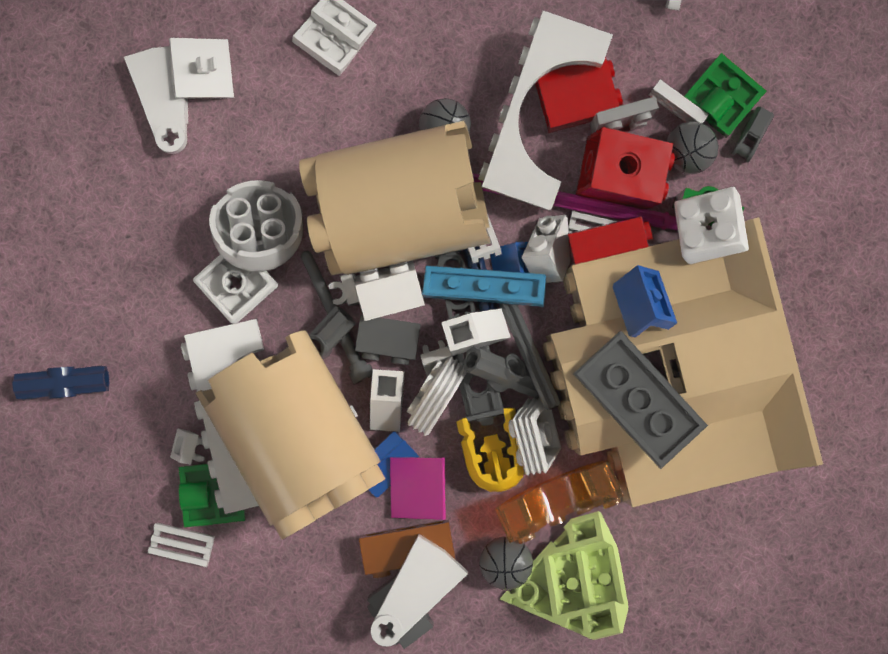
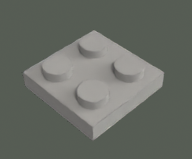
M656 97L596 113L590 123L592 134L602 127L618 130L629 126L630 130H636L647 126V121L652 119V116L659 108Z

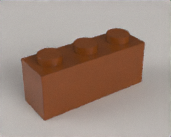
M449 519L361 535L359 543L365 575L372 574L373 578H381L391 575L390 570L401 569L418 534L446 550L455 559Z

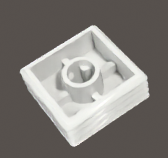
M735 187L675 201L674 207L681 253L688 264L748 251L749 246L741 199ZM715 221V223L712 224V229L707 230L706 226H708L710 222Z
M221 254L193 278L194 283L227 320L233 324L238 323L278 287V283L267 271L253 272L237 268L227 262ZM233 276L237 278L242 277L240 289L230 288L232 285L230 279Z
M452 356L448 357L444 363L438 360L407 410V413L411 414L408 426L413 425V428L418 429L419 433L423 432L424 436L429 435L468 372L464 370L463 363H458L457 359L453 360Z
M535 397L532 400L528 398L521 409L517 410L515 417L509 421V433L512 438H516L518 445L516 460L520 466H523L525 474L529 475L530 472L533 475L536 472L540 474L542 471L546 474L560 452L561 445L552 409L546 410L540 397L538 400Z

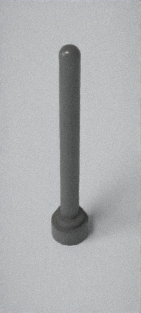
M304 251L301 254V260L328 315L336 305L333 304L331 293L312 253ZM348 332L340 340V343L351 364L349 366L351 371L349 376L353 385L367 377H372L373 369L355 351L356 347Z

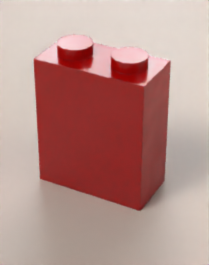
M605 56L600 68L589 65L560 67L545 74L535 83L548 133L590 123L596 113L623 105L620 89H615L612 78L615 77V71L611 60H607Z
M642 216L568 234L575 265L649 247L647 240L653 239L649 221L643 222Z

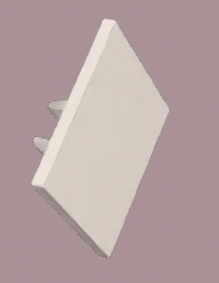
M169 39L175 98H234L228 39Z

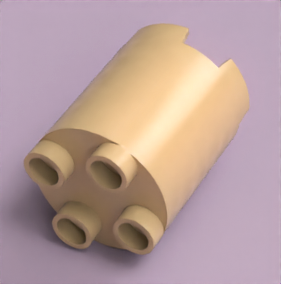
M465 121L321 153L299 161L300 175L305 192L308 196L316 195L320 210L319 214L307 217L309 237L316 253H325L331 275L341 273L349 275L491 243L486 231L490 226L481 182L473 183L474 179L468 149L472 148V143Z
M305 330L285 337L289 347L279 354L259 361L251 353L210 378L208 381L212 389L196 392L198 399L269 525L275 527L281 540L386 479L377 465L381 460Z

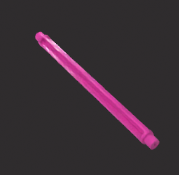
M472 173L473 183L481 182V185H483L484 181L478 179L479 174ZM482 188L483 191L499 194L497 192ZM560 191L557 192L553 206L620 220L642 216L643 222L649 221L650 226L661 228V230L666 228L678 230L676 216H671L668 212L661 213L647 209L644 210Z

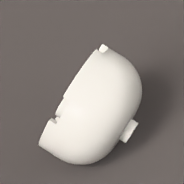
M255 180L237 184L227 189V194L216 205H213L210 212L209 225L215 247L227 262L243 270L253 272L267 271L284 264L294 255L302 239V212L297 199L292 193L288 194L284 190L275 187L273 182Z

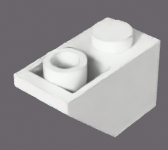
M566 215L539 218L522 256L530 273L546 274V283L563 281L570 264L569 231Z
M502 308L470 313L441 322L452 356L467 352L473 346L480 348L511 338Z
M373 369L370 399V430L400 432L404 385L403 371Z

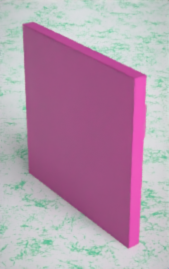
M390 457L391 518L445 520V458Z

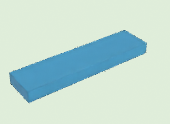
M426 266L422 295L424 298L544 307L546 274Z

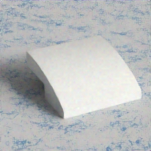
M320 0L311 10V16L293 35L292 42L340 76L373 33L377 24L344 0Z

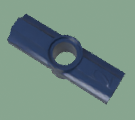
M107 366L48 368L47 371L14 374L12 381L16 399L22 400L49 397V399L76 397L77 394L109 391L110 385Z

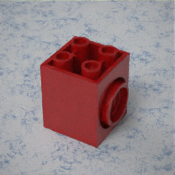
M606 127L600 128L587 137L576 195L644 210L662 204V200L666 199L669 190V184L666 182L667 173L672 169L675 155L672 153L673 143Z

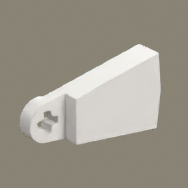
M170 46L151 48L125 56L124 59L157 146L168 154L181 152L187 144L188 98H175ZM169 131L179 135V138L174 140V145L172 146L167 141H164V138L168 137Z
M418 534L372 623L371 635L373 640L377 644L386 647L396 644L405 633L468 574V571L446 550ZM391 622L393 624L392 631L395 634L393 636L389 634L385 637L381 636L379 625L381 623L387 625Z

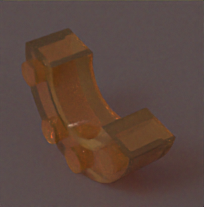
M601 460L567 471L530 487L498 505L495 511L509 543L518 540L519 544L535 538V532H538L547 524L550 527L560 524L566 520V515L573 512L581 515L603 505L604 509L613 507L621 502L620 497H623L624 494L609 460Z

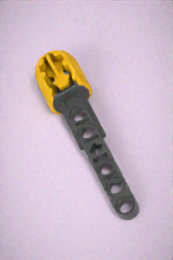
M458 250L435 255V258L439 259L437 267H444L447 261L454 260L460 264V268H465L464 260L459 255L462 254V251ZM445 299L449 320L460 317L459 313L453 316L452 311H462L470 307L471 312H465V315L476 312L473 301H465L461 305H455L450 299ZM489 345L480 347L481 349L490 352ZM463 353L454 355L453 359H457L458 363H463ZM467 372L459 385L467 417L456 422L459 434L464 436L461 445L466 467L471 479L480 488L489 492L506 491L516 486L524 475L523 466H520L516 460L517 441L516 438L510 436L508 427L509 421L516 415L515 408H503L500 392L493 389L488 380L487 387L483 392H473L470 388V381L476 375ZM504 415L505 423L503 426L504 430L509 434L511 443L507 453L514 456L515 467L511 468L509 458H503L501 449L506 444L500 441L498 435L495 434L484 437V444L480 448V451L486 452L488 462L484 463L486 474H483L479 465L483 461V457L476 453L474 445L476 437L475 432L470 428V422L479 421L482 427L494 424L493 419L496 416Z

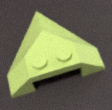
M597 511L570 519L563 527L565 530L554 543L550 542L533 561L532 573L528 580L519 588L512 589L511 592L507 590L500 598V600L592 640L623 633L629 608L618 547L601 512Z

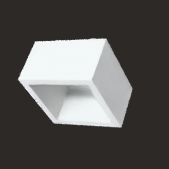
M413 261L390 265V267L379 270L376 268L360 272V275L355 276V287L365 321L425 305Z

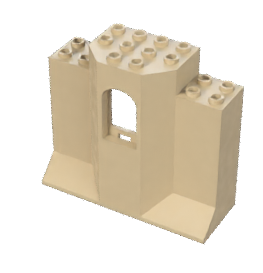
M759 217L744 221L749 246L748 251L688 264L682 257L680 240L678 239L572 265L566 271L567 274L563 278L566 293H572L574 304L570 306L571 315L574 323L579 322L580 327L551 334L546 337L547 342L543 343L546 360H552L555 371L550 373L551 382L554 389L560 391L562 399L558 406L561 419L567 420L569 430L564 431L568 448H571V450H574L579 455L611 448V451L607 452V458L610 468L617 471L619 480L614 481L617 496L631 507L769 473L823 464ZM639 265L659 271L677 324L669 330L650 326L634 338L628 335L613 290V284L635 266ZM619 331H622L642 354L655 350L660 351L667 381L708 425L662 469H659L573 375L580 366ZM676 359L680 377H673L669 360Z

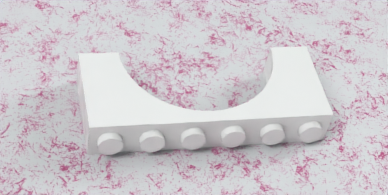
M543 11L541 18L534 17L529 31V35L534 36L531 47L524 46L518 63L524 66L520 77L515 75L513 77L508 92L513 94L510 106L505 104L503 106L498 121L503 123L500 135L494 133L488 150L494 152L490 164L484 162L478 179L484 181L482 188L551 211L561 181L552 178L539 169L525 151L518 126L521 104L533 84L545 74L555 69L569 65H589L600 68L604 62L613 34Z
M257 319L184 335L186 342L181 343L184 360H190L192 372L188 373L191 390L197 389V392L212 389L208 380L220 371L251 353L264 350ZM200 400L194 402L198 420L203 419L206 431H202L201 436L204 448H210L212 460L208 461L211 478H217L219 490H215L218 508H224V512L227 514L259 506Z

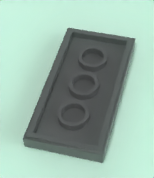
M622 331L614 335L573 373L659 469H662L708 426Z

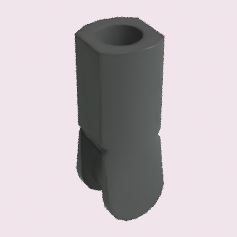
M756 107L731 154L735 156L737 153L746 158L745 162L749 163L772 122L774 114L763 107ZM745 138L754 141L752 148L743 144Z

